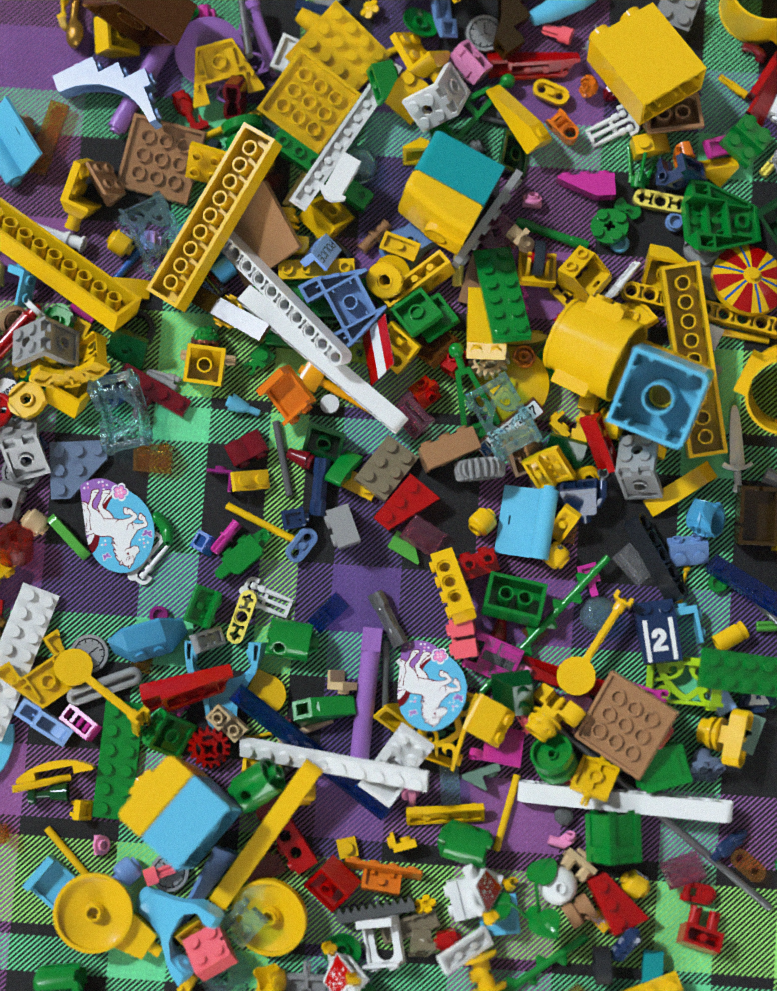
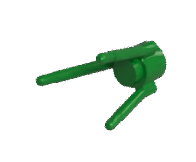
M627 146L628 183L631 184L630 187L632 189H645L649 184L658 155H655L646 176L644 169L647 152H644L640 172H635L633 175L631 148Z

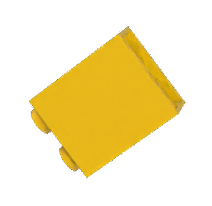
M653 2L642 9H639L637 6L628 9L621 16L619 22L610 27L606 24L600 25L589 36L587 61L639 126L702 88L707 69L706 66Z

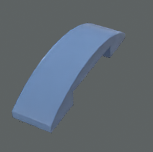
M431 0L433 19L440 38H458L456 19H452L450 0Z

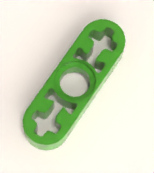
M56 514L48 518L47 522L82 560L91 555L90 551Z

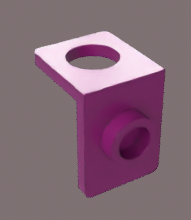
M215 466V469L206 468L208 473L229 475L227 492L232 494L230 473L233 471L227 470L225 466Z

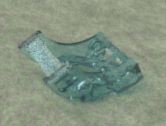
M160 191L152 193V198L125 210L122 208L118 209L120 213L118 220L121 226H125L143 259L144 263L141 265L146 274L149 273L152 278L159 266L154 268L151 258L157 257L159 263L161 254L166 256L173 244L169 242V247H167L166 239L172 237L175 241L180 232L177 230L180 226L174 214H171L168 203ZM157 216L163 217L161 221L155 220ZM135 217L137 218V221L133 222L130 219ZM149 221L156 226L169 227L163 235L162 246L144 238L145 229ZM144 247L150 249L147 254Z
M128 368L124 372L103 376L93 382L89 380L87 392L93 401L96 412L100 411L102 421L99 422L100 445L107 455H115L117 451L143 445L146 447L150 446L153 432L150 428L148 409L140 386L139 376L133 372L132 368ZM125 380L129 389H126L124 384H120L118 390L116 382ZM110 384L111 388L102 387L103 385ZM107 398H109L110 400L113 399L112 405L109 404ZM119 398L125 400L134 408L132 416L126 425L121 418L112 415V411L118 406ZM115 422H117L120 425L117 427V429H115ZM138 428L139 438L129 439L128 432H130L132 436H135V431ZM123 437L124 441L116 443L117 440Z
M505 371L498 374L497 378L465 394L467 398L465 404L470 412L474 410L493 445L490 449L495 458L499 456L503 462L506 460V456L534 440L537 443L543 440L523 402L518 403L521 401V398ZM503 383V384L497 389V391L495 392L494 395L492 394V392L489 391V390H491L492 388H494V387L498 386L499 384ZM486 392L491 397V401L489 402L487 399L481 398L485 404L483 407H479L475 402V398ZM506 399H510V404L508 406H505L500 402V400H502L505 403ZM497 405L502 410L508 412L518 409L519 412L512 418L511 430L501 429L493 425ZM481 414H487L486 423ZM517 421H522L523 424H522L521 426H518V425H517L518 430H516V429H515V424H516V422H517ZM491 432L494 433V434L499 435V436L496 438V440H495L494 437L492 436ZM505 440L506 444L501 447L500 443Z

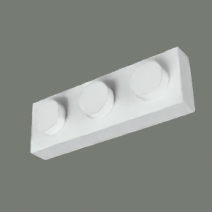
M481 926L437 955L436 958L443 973L449 975L467 963L468 960L473 959L494 945L487 927Z

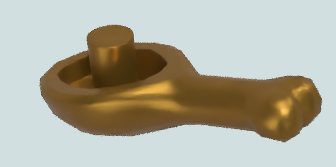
M78 0L70 2V21L66 29V41L71 48H77L84 38L83 27L78 20L80 4Z

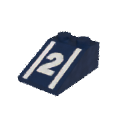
M673 599L634 603L633 619L644 666L683 661Z

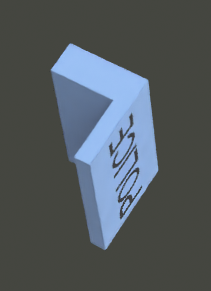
M326 233L314 242L300 263L306 267L315 260L326 271L342 249Z

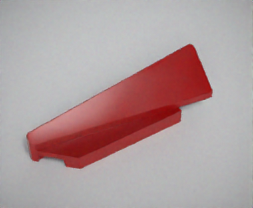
M777 51L747 96L753 102L745 113L755 116L757 124L761 127L777 94Z
M488 52L487 60L493 65L492 69L488 72V77L495 78L504 74H512L515 80L565 77L569 73V69L576 62L579 63L581 58L578 52H516L503 61L497 52Z
M525 655L522 656L525 664L533 669L531 672L533 679L560 687L557 681L559 666ZM596 678L593 687L583 695L589 697L591 694L596 697L605 681Z
M230 664L140 684L139 689L142 703L150 712L162 706H165L167 712L221 694L226 689L227 681L234 677Z

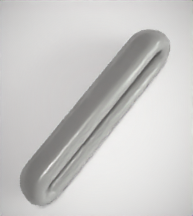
M129 667L96 680L109 691L115 693L137 685L141 682L143 675L139 668ZM87 683L71 688L66 696L69 704L74 706L103 697Z

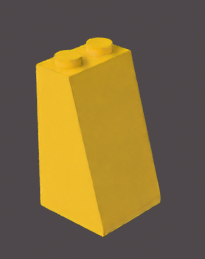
M468 287L466 359L505 360L507 342L492 344L480 288Z

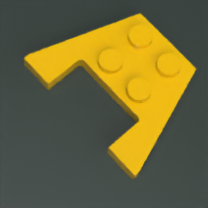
M233 38L195 48L194 109L211 105L206 85L229 79L232 75H243L245 77L248 94L265 90L264 85Z
M58 629L43 638V642L53 656L23 677L17 674L10 662L0 667V679L41 709H44L75 687L61 683L55 675V660L65 650Z

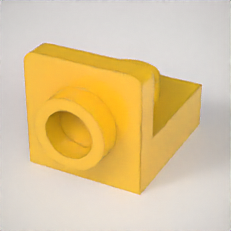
M563 410L560 413L556 411L549 418L551 422L548 424V427L555 434L569 437L571 435L569 432L570 428L564 422H558L565 412Z
M389 832L390 837H387L389 849L393 848L394 853L417 847L416 839L411 838L410 835L401 837L399 842H396L394 832Z

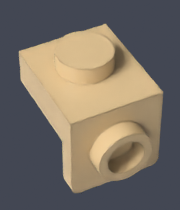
M328 670L327 689L338 690L337 694H349V690H357L356 682H345L344 670Z

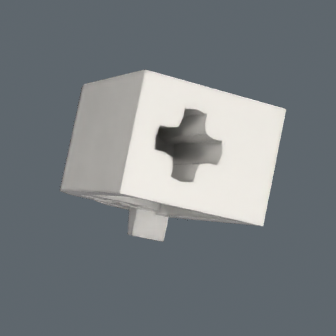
M346 152L343 153L325 185L320 183L319 185L325 200L330 203L345 201L346 197L344 194L360 168V160Z

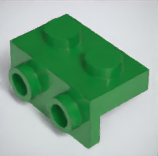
M196 584L183 620L209 629L214 624L216 610L222 603V593Z

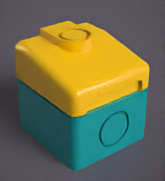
M435 131L405 185L398 205V211L423 232L428 239L449 252L458 255L489 200L505 166L441 131Z

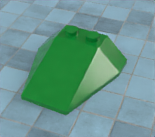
M690 179L681 203L684 241L694 249L706 252H717L758 243L761 241L759 216L757 215L758 207L708 181Z

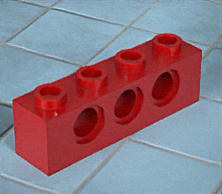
M276 796L257 809L258 812L255 814L261 823L275 805L279 796ZM291 817L283 830L291 833V839L283 840L279 834L276 838L279 845L276 847L282 856L285 855L289 860L287 865L293 873L296 871L297 875L318 863L319 859ZM293 847L300 848L302 851L301 856L294 857L291 854V849Z

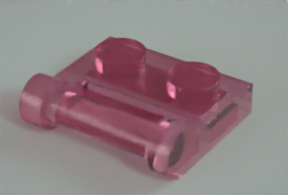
M409 391L400 399L395 407L409 419L403 428L415 440L435 419L427 414L414 399V394Z

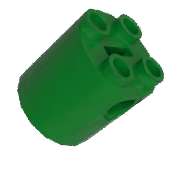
M272 617L267 633V639L269 640L266 645L265 655L308 662L309 654L317 652L320 637L314 634V624Z
M264 757L231 780V786L228 787V792L240 804V809L244 813L253 812L284 792L286 789L284 772L278 764Z
M452 819L440 830L437 840L440 855L465 865L472 864L477 869H484L487 860L486 849L490 850L493 833H490L489 830Z

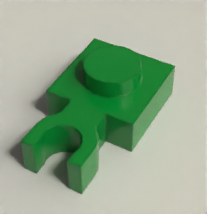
M262 343L249 355L253 360L245 363L242 368L245 370L248 366H251L252 371L248 373L251 377L258 367L264 370L277 357Z

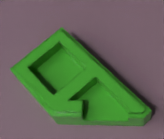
M397 530L387 547L418 565L419 560L414 540Z

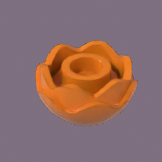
M589 74L581 78V86L579 87L581 96L584 98L593 97L598 91V81L593 75Z
M518 346L512 354V360L517 367L526 369L535 363L536 353L530 346Z

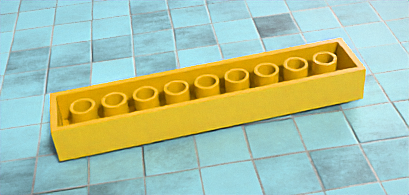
M243 123L146 290L183 312L187 310L283 147L280 143L249 124Z
M0 197L1 252L112 332H115L137 315L141 298Z
M700 260L661 266L659 268V276L670 350L710 366L715 371V377L691 436L685 442L686 457L690 459L728 453Z

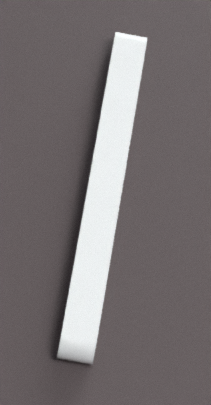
M233 231L221 252L332 366L348 364L352 358L351 351Z
M249 285L238 297L237 301L255 317L268 323L271 326L270 330L394 434H397L409 420L406 415L348 366H332L254 287Z
M526 779L519 780L517 795L518 801L526 803L627 813V810H635V813L643 815L721 823L732 822L734 805L733 801L656 792L646 794V791L613 788L607 802L591 797L588 806L585 807L580 804L583 794L570 789V785H565L564 783L553 785L544 781Z

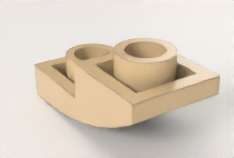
M219 703L205 717L218 731L222 730L234 743L249 729L235 714Z

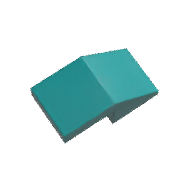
M644 949L641 960L642 977L640 984L663 976L664 951Z

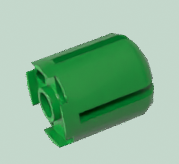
M82 962L42 965L35 973L33 989L35 991H84L85 983H88L86 967L81 966Z

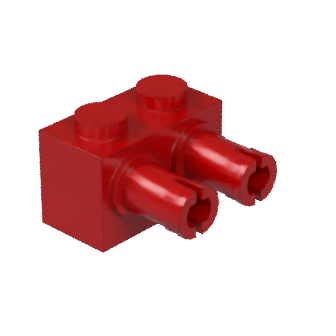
M488 546L478 548L477 553L470 554L469 551L459 555L460 558L457 559L465 582L490 574L491 571L497 572L501 570L494 548L489 549Z
M690 905L688 920L680 924L676 943L710 955L720 954L724 934L717 930L722 914L709 911L705 928L699 925L703 908L700 906L697 908V905Z

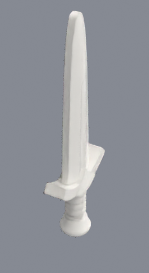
M733 405L730 411L729 464L724 462L721 466L734 472L735 484L732 490L737 493V485H742L741 471L751 467L753 463L749 462L745 465L740 415L737 406Z

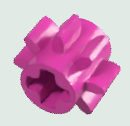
M211 5L197 6L199 14L194 20L201 17H217L216 11L211 9Z

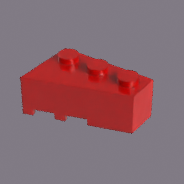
M601 871L585 881L611 935L616 936L628 928H632L649 919L606 872Z

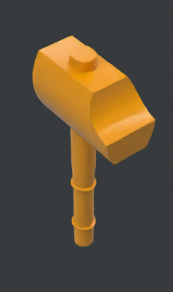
M307 362L305 366L301 365L297 373L300 374L299 378L311 393L315 394L318 387L321 386L369 413L336 384L324 378L325 375L310 362Z

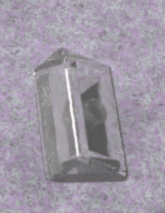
M630 542L612 557L636 586H639L651 576L638 551Z

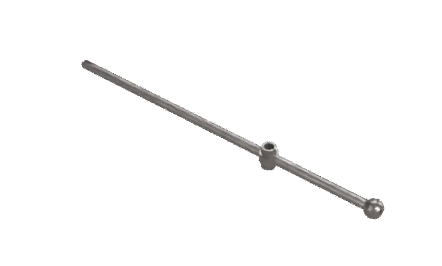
M563 727L560 731L556 730L558 734L568 738L571 745L581 754L597 757ZM618 775L616 783L626 790H636ZM656 816L768 911L772 910V905L720 860L714 863L710 859L712 853L669 817Z

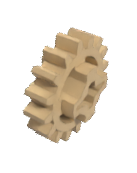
M506 347L505 360L479 359L480 364L478 365V359H470L468 363L473 373H476L479 378L484 375L485 380L489 376L495 379V374L502 376L501 370H508L506 364H510V354Z

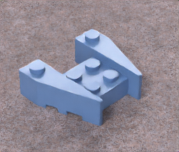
M366 268L314 277L298 286L308 305L326 297L342 329L334 332V334L348 349L353 347L388 310L386 305L376 310L363 286L360 277L368 273Z

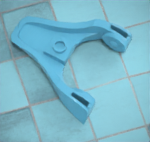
M184 640L188 673L200 671L201 669L195 663L198 661L199 654H195L191 640ZM266 642L248 643L249 646L246 654L248 655V663L251 664V667L241 676L230 678L226 683V689L223 693L203 700L206 716L218 703L237 716L240 699L262 662L267 645ZM207 720L208 725L211 728H214V726Z
M146 886L137 896V910L155 928L161 941L168 970L177 986L187 981L194 972L189 957L183 955L172 941L173 933L177 931L184 915L196 913L202 923L212 929L219 927L225 915L219 907L208 900L185 899L160 889Z

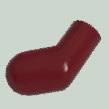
M742 43L741 52L753 53L756 55V62H765L767 53L760 45Z

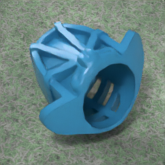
M697 498L692 502L686 515L687 527L701 537L715 538L719 536L723 531L726 521L723 504Z

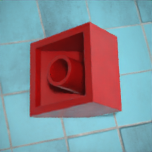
M332 855L303 886L332 913L354 892L361 881L341 860Z

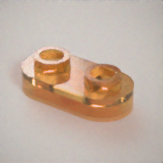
M737 848L730 855L731 864L749 880L760 882L764 879L766 875L765 867L746 850ZM738 855H742L743 857L740 862H737L736 857ZM753 868H757L758 870L757 874L752 875L751 870Z

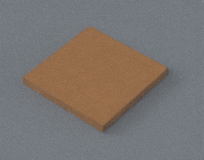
M134 113L117 177L123 183V189L188 206L195 183L194 179L185 177L189 146L192 141L205 145L208 133L161 120L163 127L156 130L149 123L145 115Z
M268 181L261 182L233 231L272 270L303 246ZM236 268L244 286L248 287L249 285H252V283Z
M611 670L574 737L636 779L641 780L680 712L615 670Z

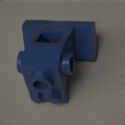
M684 153L676 156L678 167L674 170L672 163L661 157L656 165L658 170L655 185L665 190H678L688 185L690 179L707 180L703 163Z

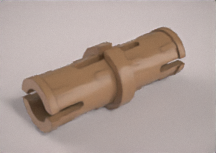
M383 219L373 231L370 230L368 232L369 235L357 247L364 254H367L376 243L381 241L385 231H389L392 226Z

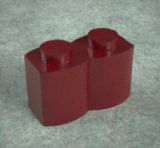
M232 75L223 86V97L225 100L223 113L226 120L243 115L247 111L248 101L245 96L247 81L243 76Z
M255 429L224 446L234 467H240V469L250 465L249 461L254 458L259 460L267 456L266 452L269 451L259 429Z

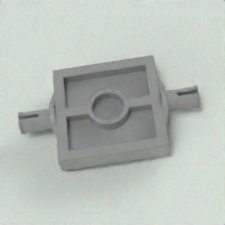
M307 960L303 961V972L287 973L286 991H326V985L324 984L326 974L312 973V962L308 960L307 968Z

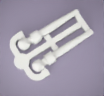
M622 104L616 107L619 112L618 114L615 113L611 117L585 130L593 148L619 136L622 137L627 134L626 132H629L631 137L639 132L640 126L630 114L627 118L613 124V122L619 120L620 117H625L627 114ZM629 121L632 122V123H634L635 128H636V129L634 130V126H633L632 124H629V125H627L626 128L623 127V128L619 129L618 131L616 130L617 127H619V126H621V125H623V124H625V123H627V122H629ZM607 124L610 125L609 127H607V128H605V129H603V130H601V131H599V132H597V133H595V134H593V135L590 133L591 131H594V130H596V129H598V128H600V127H603V126H605V125H607ZM611 130L613 131V134L595 143V138Z
M631 262L630 266L614 285L610 286L608 292H603L601 295L610 299L616 297L641 263Z
M157 531L155 532L154 539L157 536L160 540L152 548L146 561L139 568L127 573L129 580L137 581L141 585H147L153 579L148 573L153 571V567L170 547L165 545L153 560L150 559L163 543L162 535ZM147 561H148L150 564H148V565L144 568L145 570L140 573L139 576H140L141 579H139V578H138V572L143 568V566H144V565L147 563Z
M257 577L248 578L245 585L239 589L240 594L248 590L250 584L251 589H257L258 592L265 593L264 597L258 595V599L263 601L261 604L257 601L255 609L258 608L286 619L294 600L272 591L264 585H258L261 579ZM271 595L289 603L285 606L268 599V597ZM248 597L245 598V605H240V607L247 608L248 603L252 600ZM266 602L285 609V613H280L265 606Z

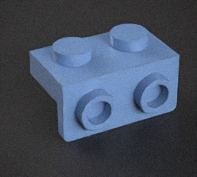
M692 534L691 536L677 535L667 538L669 556L675 567L709 563V542L706 537Z

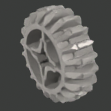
M496 456L465 459L454 464V475L456 480L460 482L500 478L506 474V464L503 458Z

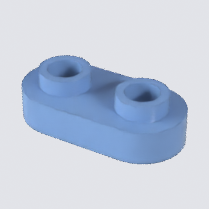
M309 527L302 528L286 547V557L295 563L302 561L316 544L318 539L317 533ZM305 534H309V538L307 540H304ZM293 549H297V553L295 555H292Z

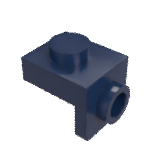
M303 506L281 511L284 530L307 527L306 522H310L308 510L304 511Z

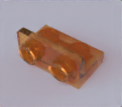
M148 441L137 443L133 452V471L171 474L175 446H170L168 443L151 444Z

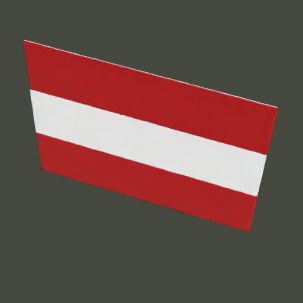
M385 314L362 336L371 386L394 364Z

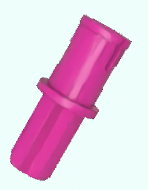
M233 519L223 532H220L221 535L211 546V551L219 555L229 542H233V537L242 526Z

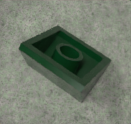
M504 129L498 163L505 166L501 175L512 176L516 169L523 173L521 178H525L529 154H526L514 134Z
M310 422L302 450L312 452L316 458L331 459V463H334L342 454L347 434Z

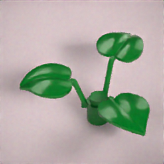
M554 858L536 860L527 868L526 876L528 880L535 882L534 888L537 905L530 906L525 913L516 904L510 903L511 896L508 893L500 892L489 912L494 910L499 914V918L496 921L506 919L511 913V907H513L523 915L524 919L528 918V928L533 934L546 939H559L560 914L551 908L541 911L542 907L538 890L539 884L547 886L554 881L558 870L556 860Z

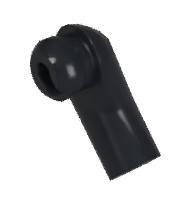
M332 239L342 249L339 254L343 258H354V255L338 239Z

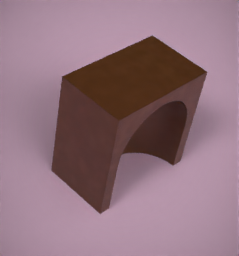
M84 0L82 3L85 8L140 47L178 45L197 7V4L191 0Z

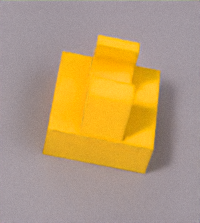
M94 800L71 801L74 809L69 815L73 817V820H91Z

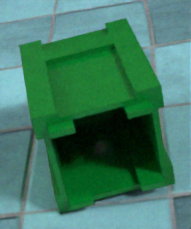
M672 741L666 743L662 749H658L641 780H635L637 788L641 787V791H646V794L693 782L683 744Z
M594 809L590 810V813L585 814L586 862L606 865L642 862L641 814L635 813V810H627V813L616 811L598 813V810Z

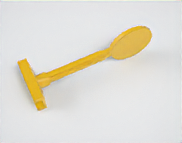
M617 589L614 593L613 599L615 604L612 607L613 610L584 657H570L559 665L557 681L560 688L566 693L583 695L593 687L596 680V672L590 663L591 659L618 616L622 615L625 608L631 610L634 606L633 598H630L628 602H626V597L620 598V590Z
M72 648L58 655L54 663V671L61 683L68 686H77L86 682L127 715V718L131 721L132 732L137 737L141 735V725L146 723L149 726L151 724L150 710L143 706L139 711L132 709L91 676L93 663L87 652Z

